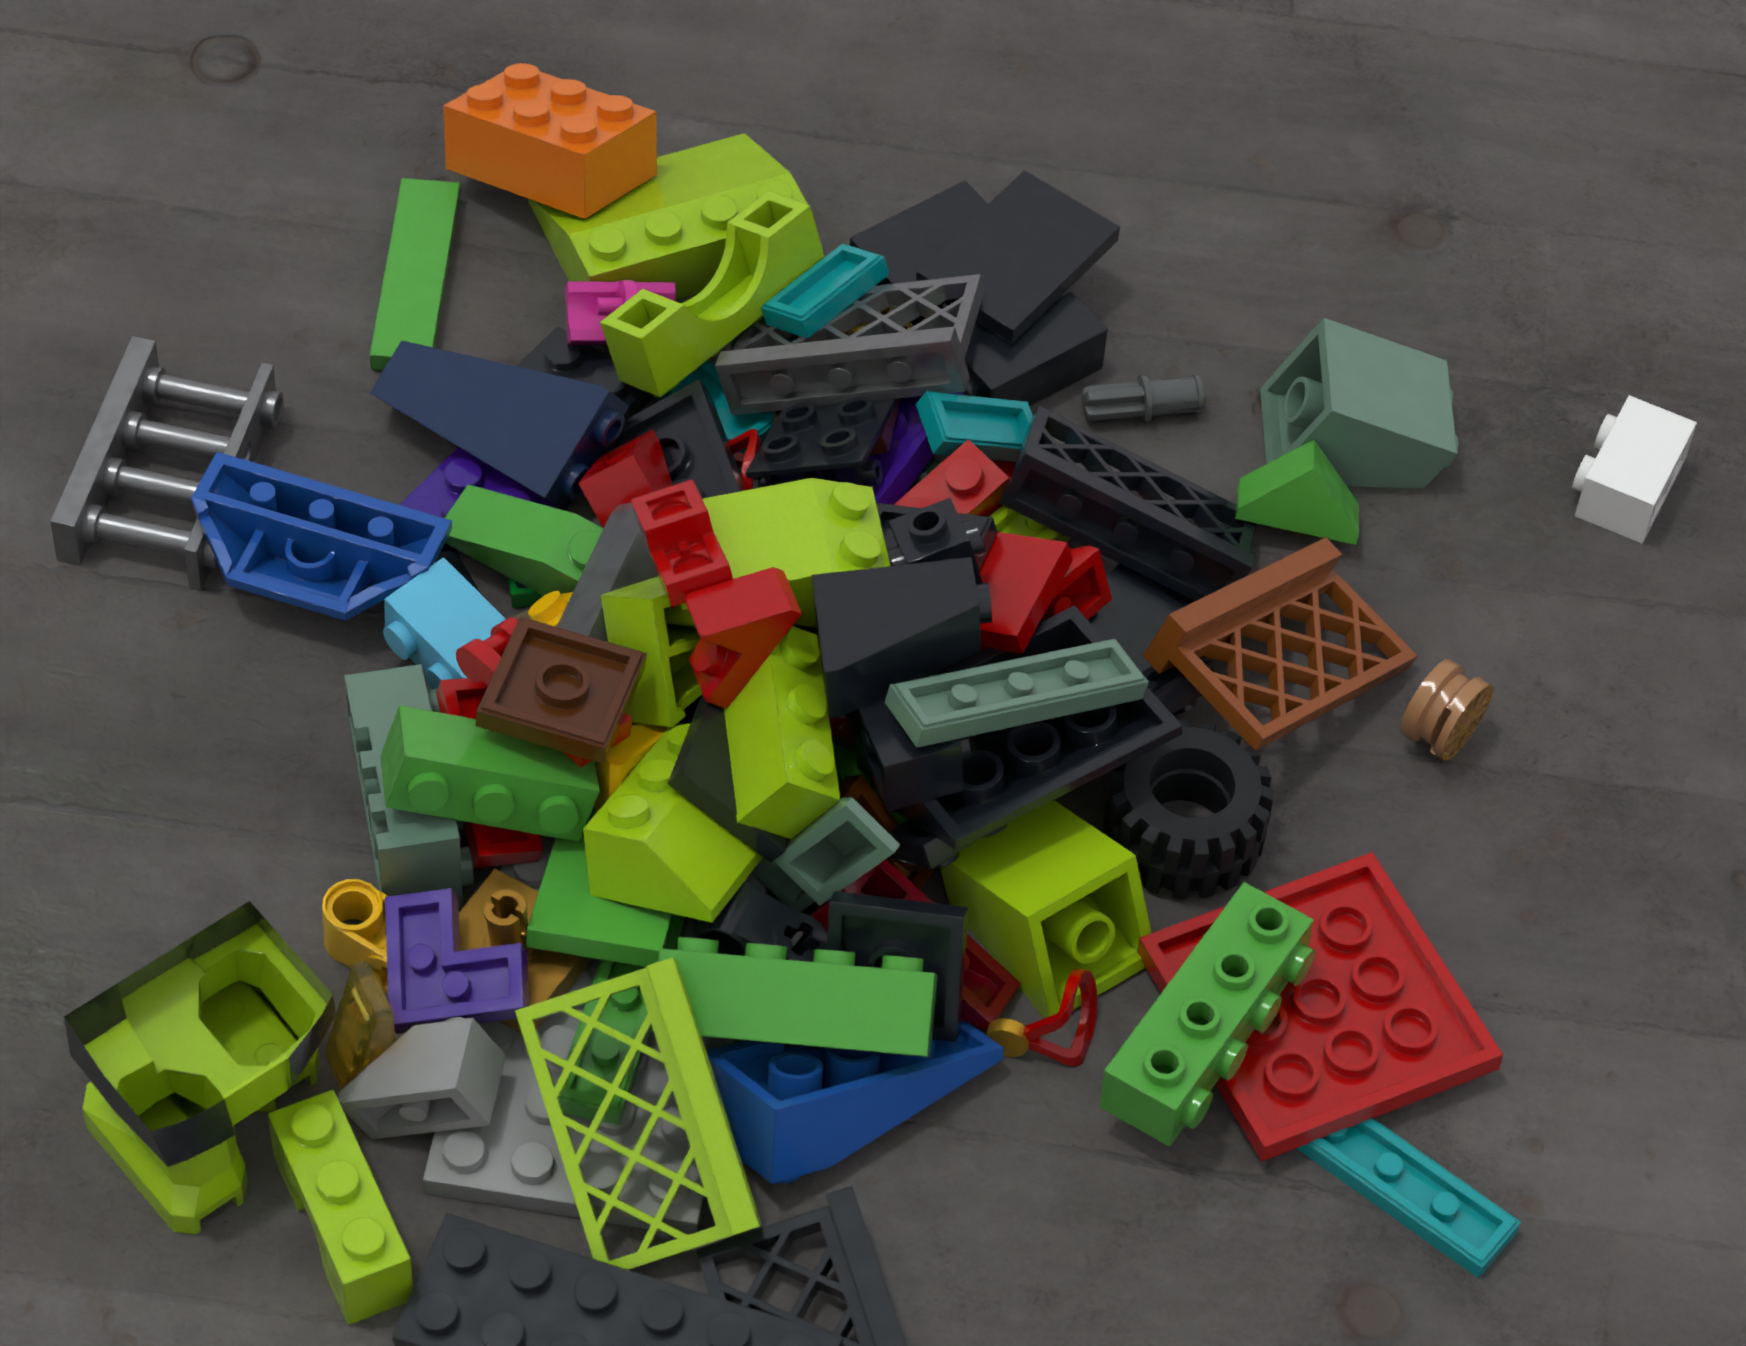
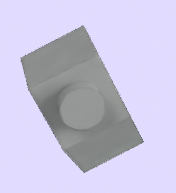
M452 1017L444 1022L414 1025L344 1087L339 1093L338 1100L343 1111L371 1140L490 1125L506 1054L474 1018Z

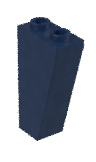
M402 340L370 391V394L565 511L572 500H577L583 495V491L578 484L579 481L596 462L604 447L613 444L620 435L625 422L624 414L629 407L627 403L600 385Z

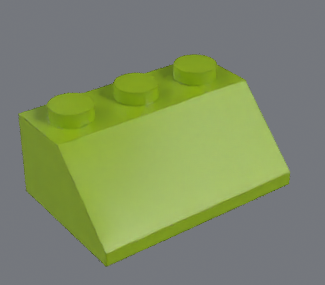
M677 723L674 727H669L583 828L590 895L712 923L763 856L667 784L690 724Z

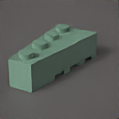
M422 664L344 675L347 713L378 889L387 896H396L452 888L458 897L460 912L464 907L463 886L474 885L469 846L460 847L458 832L464 831L463 821L386 808L380 759L399 705L440 712L436 696L437 688L427 689Z

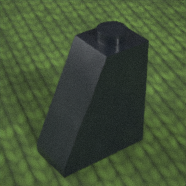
M971 557L812 575L816 623L829 718L844 716L887 696L889 686L892 684L925 678L982 651L980 624L992 623L991 599L988 583H975Z

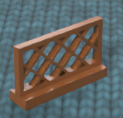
M1325 537L1169 614L1146 649L1143 657L1159 674L1175 666L1242 738L1257 751L1409 669L1418 655L1333 569L1343 554ZM1327 594L1344 612V616L1320 609L1319 597ZM1280 616L1305 623L1306 635L1281 628ZM1321 628L1345 635L1346 647L1323 641L1321 639ZM1241 636L1267 643V655L1242 648ZM1361 640L1375 644L1389 659L1385 660L1362 653ZM1282 648L1307 655L1308 668L1284 661ZM1205 656L1227 663L1228 676L1212 672L1199 657ZM1323 660L1347 667L1349 680L1324 673ZM1243 668L1268 675L1269 688L1243 681ZM1284 680L1310 688V701L1286 694ZM1244 701L1270 708L1271 721L1262 725L1245 707Z

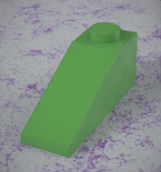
M468 484L445 517V519L452 520V530L445 543L544 596L552 591H559L561 594L574 591L604 528L576 513Z

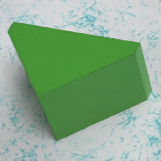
M1315 439L1239 479L1235 519L1321 538L1326 537L1330 540L1356 545L1359 536V503Z

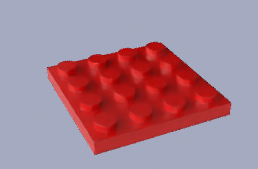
M1373 852L1264 892L1314 919L1309 947L1315 950V957L1303 980L1297 986L1288 982L1279 996L1282 997L1280 1008L1267 1030L1261 1033L1254 1029L1245 1042L1248 1045L1246 1055L1235 1075L1229 1081L1220 1077L1215 1084L1261 1162L1311 1143L1312 1140L1327 1137L1328 1134L1346 1127L1350 1128L1367 1119L1381 1116L1500 1069L1503 1053ZM1225 906L1139 938L1137 953L1142 958V962L1161 993Z

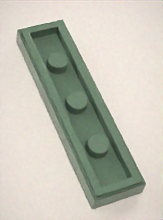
M1110 639L892 684L889 686L885 704L918 748L1140 700L1145 694L1148 681L1117 640Z

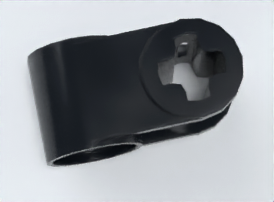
M744 881L712 923L699 920L692 938L719 941L718 954L745 956L746 943L787 947L786 960L813 962L814 949L827 950L828 932L814 917L789 907L763 893L754 884ZM802 931L803 935L793 945L791 939L797 932Z

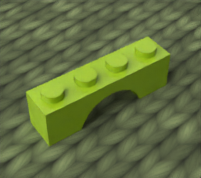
M768 190L727 222L726 244L720 265L710 282L696 296L683 303H678L642 289L603 319L600 324L619 381L662 397L665 393L677 387L685 377L710 357L718 354L725 345L750 325L759 321L763 317L761 307L825 257L810 205Z

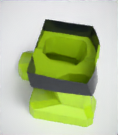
M248 901L64 1016L70 1055L91 1081L86 1086L82 1108L87 1130L173 1232L198 1234L201 1232L200 1220L230 1200L237 1207L244 1203L248 1178L245 1162L237 1146L234 1125L255 1111L270 1113L275 1110V1098L304 1078L311 1086L317 1083L320 1067L318 1046L327 1034L336 1016L333 994L256 907Z

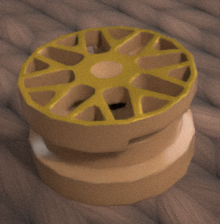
M1444 659L1426 676L1409 702L1400 725L1401 734L1413 742L1424 740L1431 745L1430 752L1443 761L1449 760L1466 744L1484 717L1492 699L1493 685L1480 677L1472 679L1466 677L1463 666L1451 659Z

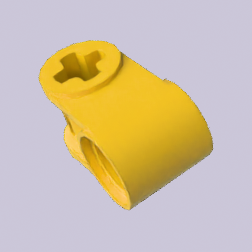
M347 879L337 882L327 890L323 897L324 947L335 961L343 963L371 980L378 988L388 994L385 897L388 896L376 889L371 883L360 879ZM350 919L363 921V923L357 925H347L342 922Z

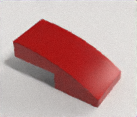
M693 479L630 499L647 549L671 607L686 603L685 596L692 591L733 579L730 565L714 534L708 510Z

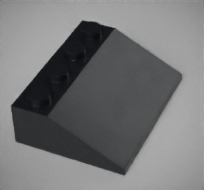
M1074 605L1040 622L1023 654L989 647L932 676L1106 640ZM1147 687L1143 698L1140 700L969 736L971 760L963 763L964 791L899 808L894 811L956 850L1182 735V725ZM854 737L857 768L878 792Z

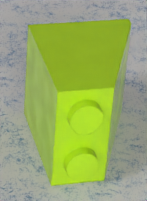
M1055 800L1009 822L1007 827L1001 832L989 837L979 838L959 851V857L953 863L940 868L949 905L968 907L967 927L992 957L1021 982L1018 988L1043 1018L1052 1016L1059 1011L1067 979L1074 969L1092 971L1095 977L1098 996L1146 968L1142 958L1137 953L1140 937L1152 932L1136 855ZM1079 987L1076 993L1073 1010L1081 1006V993Z

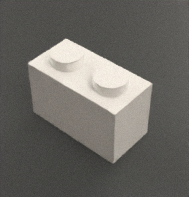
M1629 395L1618 417L1610 414L1606 415L1594 443V447L1600 449L1596 458L1585 455L1579 466L1572 485V489L1581 492L1575 517L1643 544L1686 460L1697 422Z

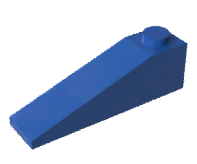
M961 1020V1032L957 1041L950 1042L932 1039L930 1057L810 1046L784 1047V1044L742 1041L707 1050V1055L741 1160L771 1184L791 1183L800 1179L802 1175L832 1167L1003 1060L1004 1047L967 1021Z

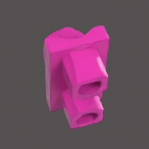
M620 280L619 282L568 281L565 285L567 345H607L600 324L603 319L642 289L675 301V283L634 282V280Z

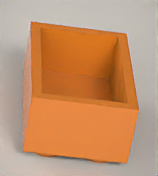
M519 63L510 65L500 74L480 85L469 88L463 95L443 105L445 166L447 170L583 219L588 218L657 175V111L634 104L631 99L625 96L607 95L587 88L581 81L561 79L540 72L536 66L531 64Z

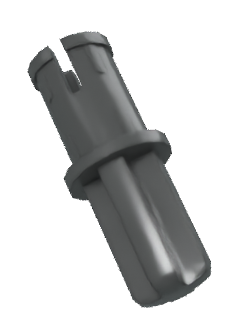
M1143 374L1138 375L1135 382L1089 385L1083 388L1082 391L1083 413L1090 421L1141 417V421L1147 423L1151 421L1152 416L1203 413L1205 406L1204 386L1199 374L1151 380L1148 379L1147 375Z

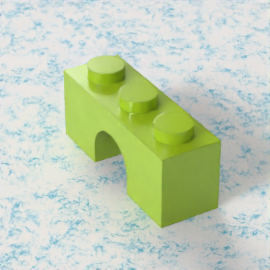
M334 1089L268 1113L274 1159L297 1211L303 1209L307 1211L320 1248L323 1270L347 1325L407 1303L413 1289L410 1256Z

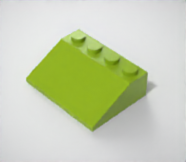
M745 133L657 157L656 176L586 219L528 199L568 281L619 282L620 280H634V282L675 283V300L696 295L706 287L716 273L724 253L727 222L768 190L808 204L792 174Z

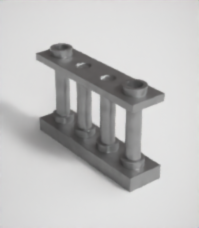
M132 336L51 518L50 524L57 561L81 566L91 542L98 543L101 538L185 555L189 588L201 591L210 568L218 569L219 566L198 518L192 531L107 514L106 507L111 495L118 496L121 491L192 505L191 497L200 481L127 466L126 460L131 449H139L142 444L213 459L216 452L254 462L268 427L276 428L282 415L284 396L282 392L276 391L274 365L261 363L250 392L167 375L165 368L159 367L156 341ZM161 398L240 415L231 437L149 421L146 418L151 403L158 404Z

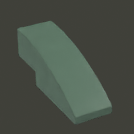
M852 797L840 798L841 801L789 840L786 851L772 862L763 857L752 871L784 904L799 912H802L814 902L821 906L832 897L834 891H842L894 854L900 846Z

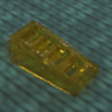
M366 961L359 962L351 967L326 1047V1058L341 1090L396 1042L393 1011L371 965H367Z

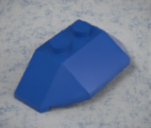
M216 452L191 497L194 511L227 586L344 621L383 601L417 575L428 571L430 566L436 562L452 530V520L220 452Z

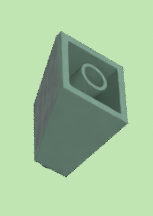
M1323 318L1260 388L1266 464L1315 439L1347 487L1425 488L1442 469L1451 465L1458 454L1459 442L1455 434L1452 409L1453 391L1450 388L1447 360L1327 318Z

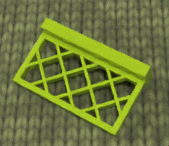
M673 957L647 965V968L515 1010L593 1259L627 1270L762 1226L678 961ZM639 986L648 1014L635 1039L599 1022L613 994ZM599 999L591 1017L574 1009V1007ZM563 1011L587 1024L568 1061L543 1049L534 1020ZM651 1026L653 1027L660 1052L642 1044ZM595 1028L631 1046L612 1083L576 1066ZM638 1051L663 1062L669 1077V1081L656 1106L620 1088ZM547 1060L564 1068L556 1085L554 1084ZM572 1072L608 1090L589 1128L565 1116L559 1100ZM672 1093H674L682 1119L664 1111ZM616 1095L652 1113L634 1150L597 1132ZM660 1117L684 1129L691 1146L678 1173L641 1155ZM568 1126L585 1135L577 1153ZM593 1139L629 1157L611 1195L585 1182L580 1165ZM694 1159L703 1186L685 1177ZM637 1162L674 1180L655 1217L619 1199ZM681 1184L707 1197L716 1226L688 1235L662 1222ZM589 1194L607 1202L598 1220ZM614 1207L651 1225L637 1252L610 1261L601 1232ZM658 1229L677 1238L649 1248Z

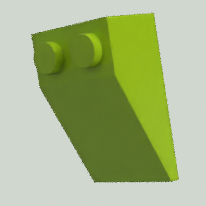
M809 478L703 498L714 534L730 565L733 579L771 567L784 571L802 612L794 625L817 628L812 575L891 566L872 487L848 482L842 483ZM686 603L681 604V609L689 610Z

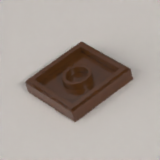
M520 616L477 709L476 726L605 764L645 670L647 653Z

